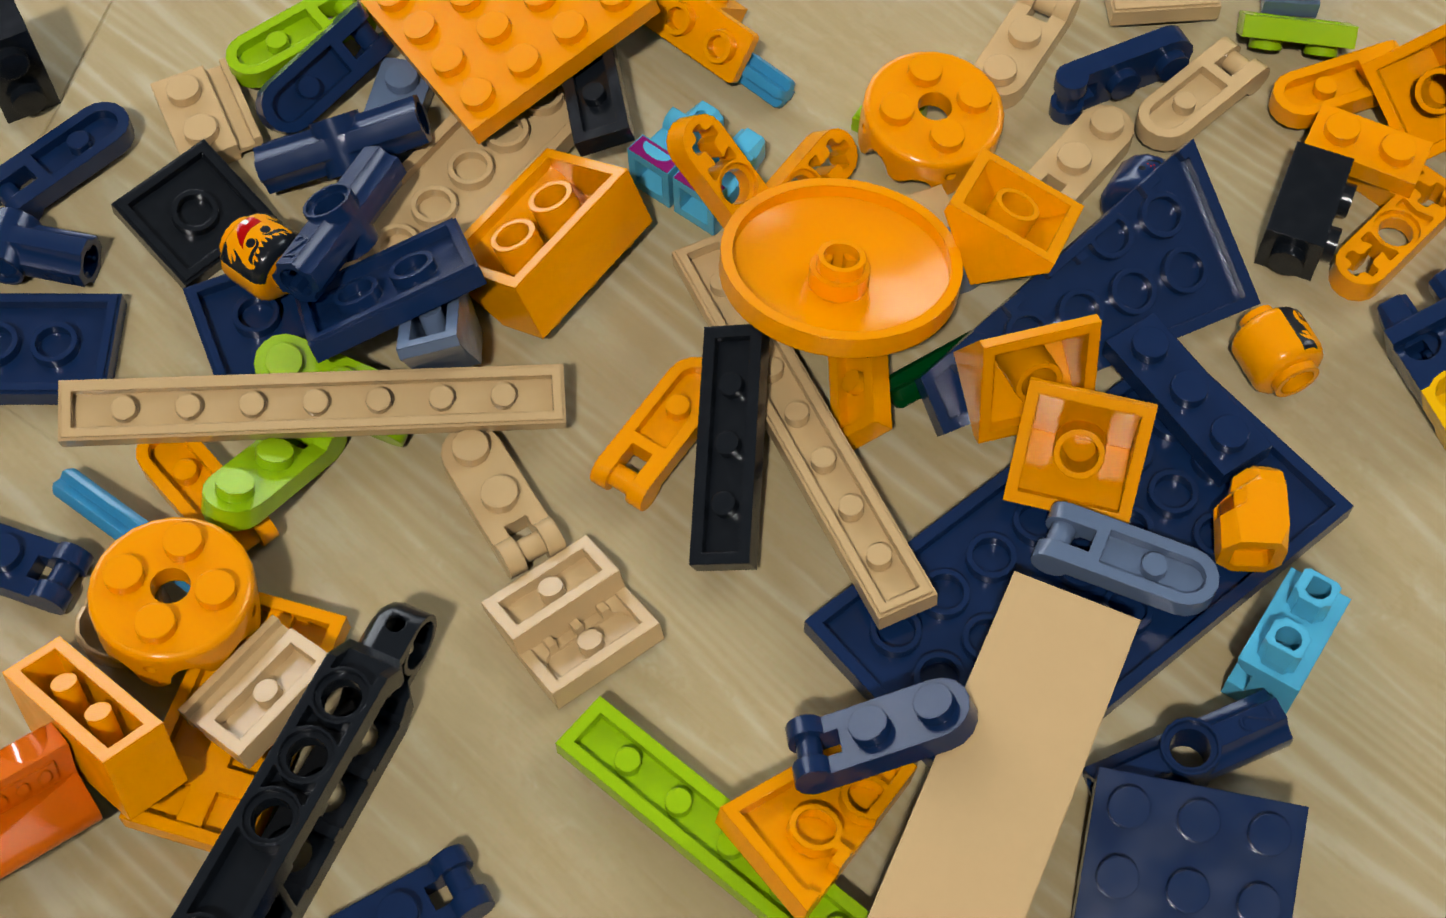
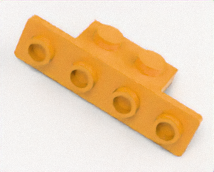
M656 0L660 13L644 25L727 83H737L759 41L758 34L741 23L748 9L735 0Z

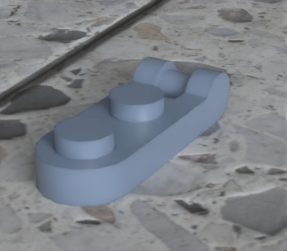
M1065 501L1055 502L1051 506L1045 521L1049 531L1046 538L1038 540L1031 556V563L1034 567L1046 574L1053 576L1066 574L1180 616L1196 615L1207 609L1219 587L1220 575L1217 566L1204 552ZM1081 537L1091 541L1092 545L1089 552L1072 546L1073 539Z

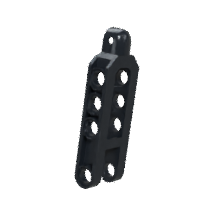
M392 602L382 607L376 613L358 642L348 639L326 654L171 918H303L408 730L414 708L410 685L423 664L435 637L437 621L433 614L407 603ZM412 644H413V645H414L413 652H412L411 654H409L410 649H411ZM342 688L339 704L334 713L330 715L325 711L326 700L333 691ZM370 727L377 730L378 739L375 746L370 751L357 755ZM314 745L298 775L291 772L290 763L296 752L305 746ZM338 783L345 787L346 791L343 803L332 812L324 813ZM280 805L262 837L255 833L257 817L265 809ZM305 842L309 843L312 846V856L309 863L301 870L291 872L294 867L292 864Z

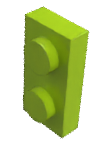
M1240 10L1236 33L1242 37H1249L1248 47L1281 51L1283 41L1305 44L1304 54L1337 57L1339 48L1355 49L1359 27L1347 22Z

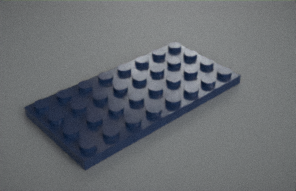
M1124 379L1106 392L1143 401ZM1216 381L1273 445L1268 457L1255 466L1280 469L1284 473L1288 493L1290 532L1288 553L1280 567L1264 573L1230 571L1216 564L1213 509L1228 496L1232 480L1218 487L1156 416L1129 524L1194 547L1207 554L1213 560L1220 575L1219 587L1208 608L1199 614L1191 616L1174 615L1066 574L1053 576L1034 567L1031 563V556L1038 540L1046 538L1049 531L1045 522L1049 510L1003 500L1010 469L1009 465L908 542L938 593L936 606L879 630L852 584L804 621V632L867 701L930 679L942 677L956 680L965 687L1014 571L1141 620L1103 718H1105L1347 519L1354 505ZM1080 537L1073 539L1071 545L1089 552L1092 542ZM935 756L922 760L929 769L933 764Z

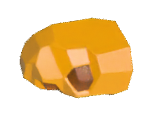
M1252 466L1232 478L1228 496L1213 509L1216 564L1230 571L1263 573L1282 565L1288 553L1290 532L1287 484L1283 471L1271 467Z

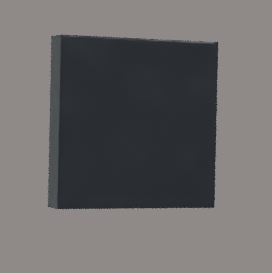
M204 139L111 204L113 213L182 289L206 281L222 269L219 245L225 230L232 222L238 218L248 217L261 212L275 216Z

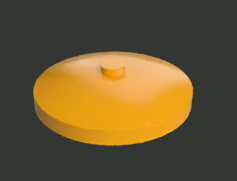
M812 178L780 184L747 200L735 211L724 228L720 247L719 277L728 300L734 309L754 328L770 338L795 349L839 358H867L896 353L918 345L939 331L948 321L957 304L963 276V261L959 247L955 244L951 232L940 219L923 205L883 186L842 178Z

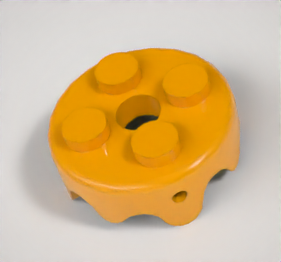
M934 51L914 52L899 56L886 63L872 77L865 91L858 129L859 148L864 154L875 150L882 158L887 173L893 180H918L929 184L931 187L942 184L946 194H951L958 189L983 147L995 154L1003 131L1004 109L1002 99L994 83L986 74L964 59ZM924 106H936L946 113L947 118L931 120L923 116L919 109Z
M170 517L153 520L135 527L116 539L100 556L91 573L87 592L88 611L104 650L109 656L117 659L132 670L143 682L152 686L165 687L171 683L173 675L187 669L217 670L230 657L238 644L246 637H250L260 627L261 606L253 564L245 548L232 534L207 521L196 518ZM183 581L190 585L187 595L177 602L163 603L155 599L158 589L167 582Z

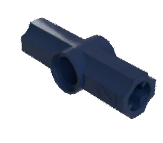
M416 94L361 113L358 112V109L310 124L309 130L264 142L262 145L253 148L254 166L260 182L264 184L269 194L325 176H327L328 180L342 176L364 147L380 146L390 155H397L422 147L424 144L433 141L431 125L426 110Z
M380 146L364 147L337 183L321 188L306 201L303 206V214L308 222L276 262L277 269L272 274L274 281L283 292L293 295L300 302H317L346 262L362 257L373 248L378 240V232L373 224L402 186V179L407 173L398 157L385 152Z
M12 207L0 208V283L16 285L21 283L25 276L81 287L95 282L101 268L100 257L102 245L96 235L43 226L35 217L22 210Z
M1263 689L1199 718L1184 717L1176 719L1167 725L1162 734L1084 767L1082 776L1090 798L1092 797L1096 767H1105L1207 787L1209 782L1217 777L1290 746L1293 736L1289 729L1288 718L1278 700ZM1180 746L1190 747L1200 754L1204 764L1193 768L1185 767L1176 762L1170 750Z

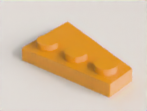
M841 745L823 750L824 755L830 756L842 752ZM914 763L907 764L819 794H804L796 790L791 766L721 806L715 823L794 918H808L910 784L917 766Z

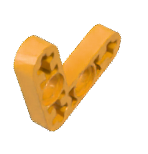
M699 114L679 118L671 125L666 139L667 150L672 161L723 229L735 211L753 196L774 186L791 182L794 177L798 180L812 178L848 179L853 173L858 159L857 146L853 137L847 131L836 128L812 132L800 143L765 184L724 126L714 116ZM698 131L701 138L697 146L701 152L695 153L692 147L697 139L693 132ZM827 145H830V147H831V149H832L831 152H829V149L827 148ZM719 157V161L716 163L712 159ZM829 158L832 165L821 166ZM728 171L734 174L739 182V195L734 203H730L725 199L721 188L722 178Z
M1425 164L1410 198L1348 176L1347 182L1356 184V191L1381 207V209L1339 249L1329 270L1328 280L1332 289L1339 296L1358 302L1371 299L1446 226V179ZM1428 199L1435 202L1428 207L1420 204L1425 203ZM1385 228L1396 229L1407 237L1409 243L1404 246L1390 245L1380 237L1378 231ZM1368 255L1374 260L1368 273L1362 272L1355 276L1348 271L1357 270L1366 261Z

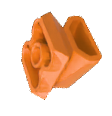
M52 722L0 750L1 880L103 819L98 806L76 770L69 743Z

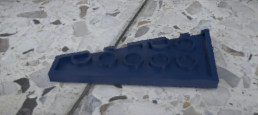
M1194 139L1184 143L1063 249L1049 273L1034 275L914 380L937 437L971 424L953 352L979 340L1097 314L1102 320L1097 371L1111 366L1110 362L1102 354L1105 342L1152 313L1163 322L1176 338H1179L1261 304Z

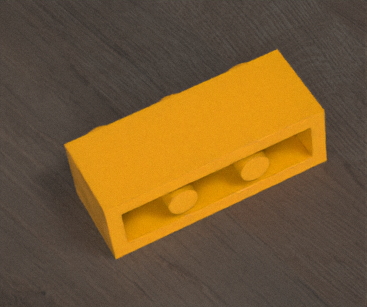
M61 636L53 639L2 672L29 729L33 732L52 722L69 743L78 774L130 821L188 781L164 723Z

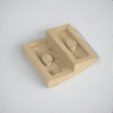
M587 535L481 602L484 611L501 636L558 710L665 639L660 623L625 587L620 570Z

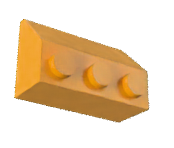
M546 148L463 233L487 284L470 291V297L502 325L544 339L653 222L628 169Z

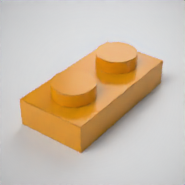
M1322 103L1304 142L1308 145L1354 158L1349 173L1350 177L1406 198H1410L1433 146V142L1326 103Z
M888 355L867 358L828 356L830 411L854 451L892 430Z

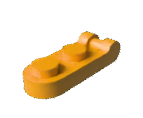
M1394 40L1385 41L1280 76L1274 83L1269 98L1268 108L1271 115L1278 123L1288 128L1305 129L1312 127L1322 103L1353 114L1379 106L1361 65L1399 47L1398 43Z
M689 357L680 360L667 371L596 460L590 473V480L605 490H610L614 487L625 494V501L640 511H645L656 499L661 485L697 440L702 357ZM633 455L647 462L639 473L626 466Z
M202 442L137 444L136 459L144 475L180 517L206 521L201 512L202 489L205 481L223 467L216 457ZM269 517L250 529L230 532L245 548L246 552L258 543L266 546L280 535Z

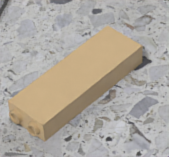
M1014 571L965 686L978 710L976 728L964 744L935 756L867 918H1026L1139 627L1140 619Z

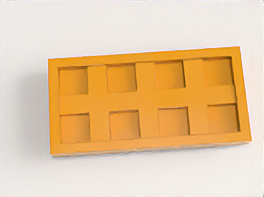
M259 592L261 606L260 626L273 614L284 626L289 629L293 628L326 652H330L345 642L351 628L347 616ZM249 636L243 639L238 644V646L235 648L232 654L249 638ZM194 668L187 669L163 721L188 781L131 821L122 813H120L119 819L125 827L210 852L272 746L248 769L209 740L198 728H193L189 725L178 709L215 672ZM295 754V755L293 756V758H292V761H291V763H290V767H291L292 764H293V761H294V759H295V757H296V754ZM274 806L265 809L257 817L255 833L260 837Z

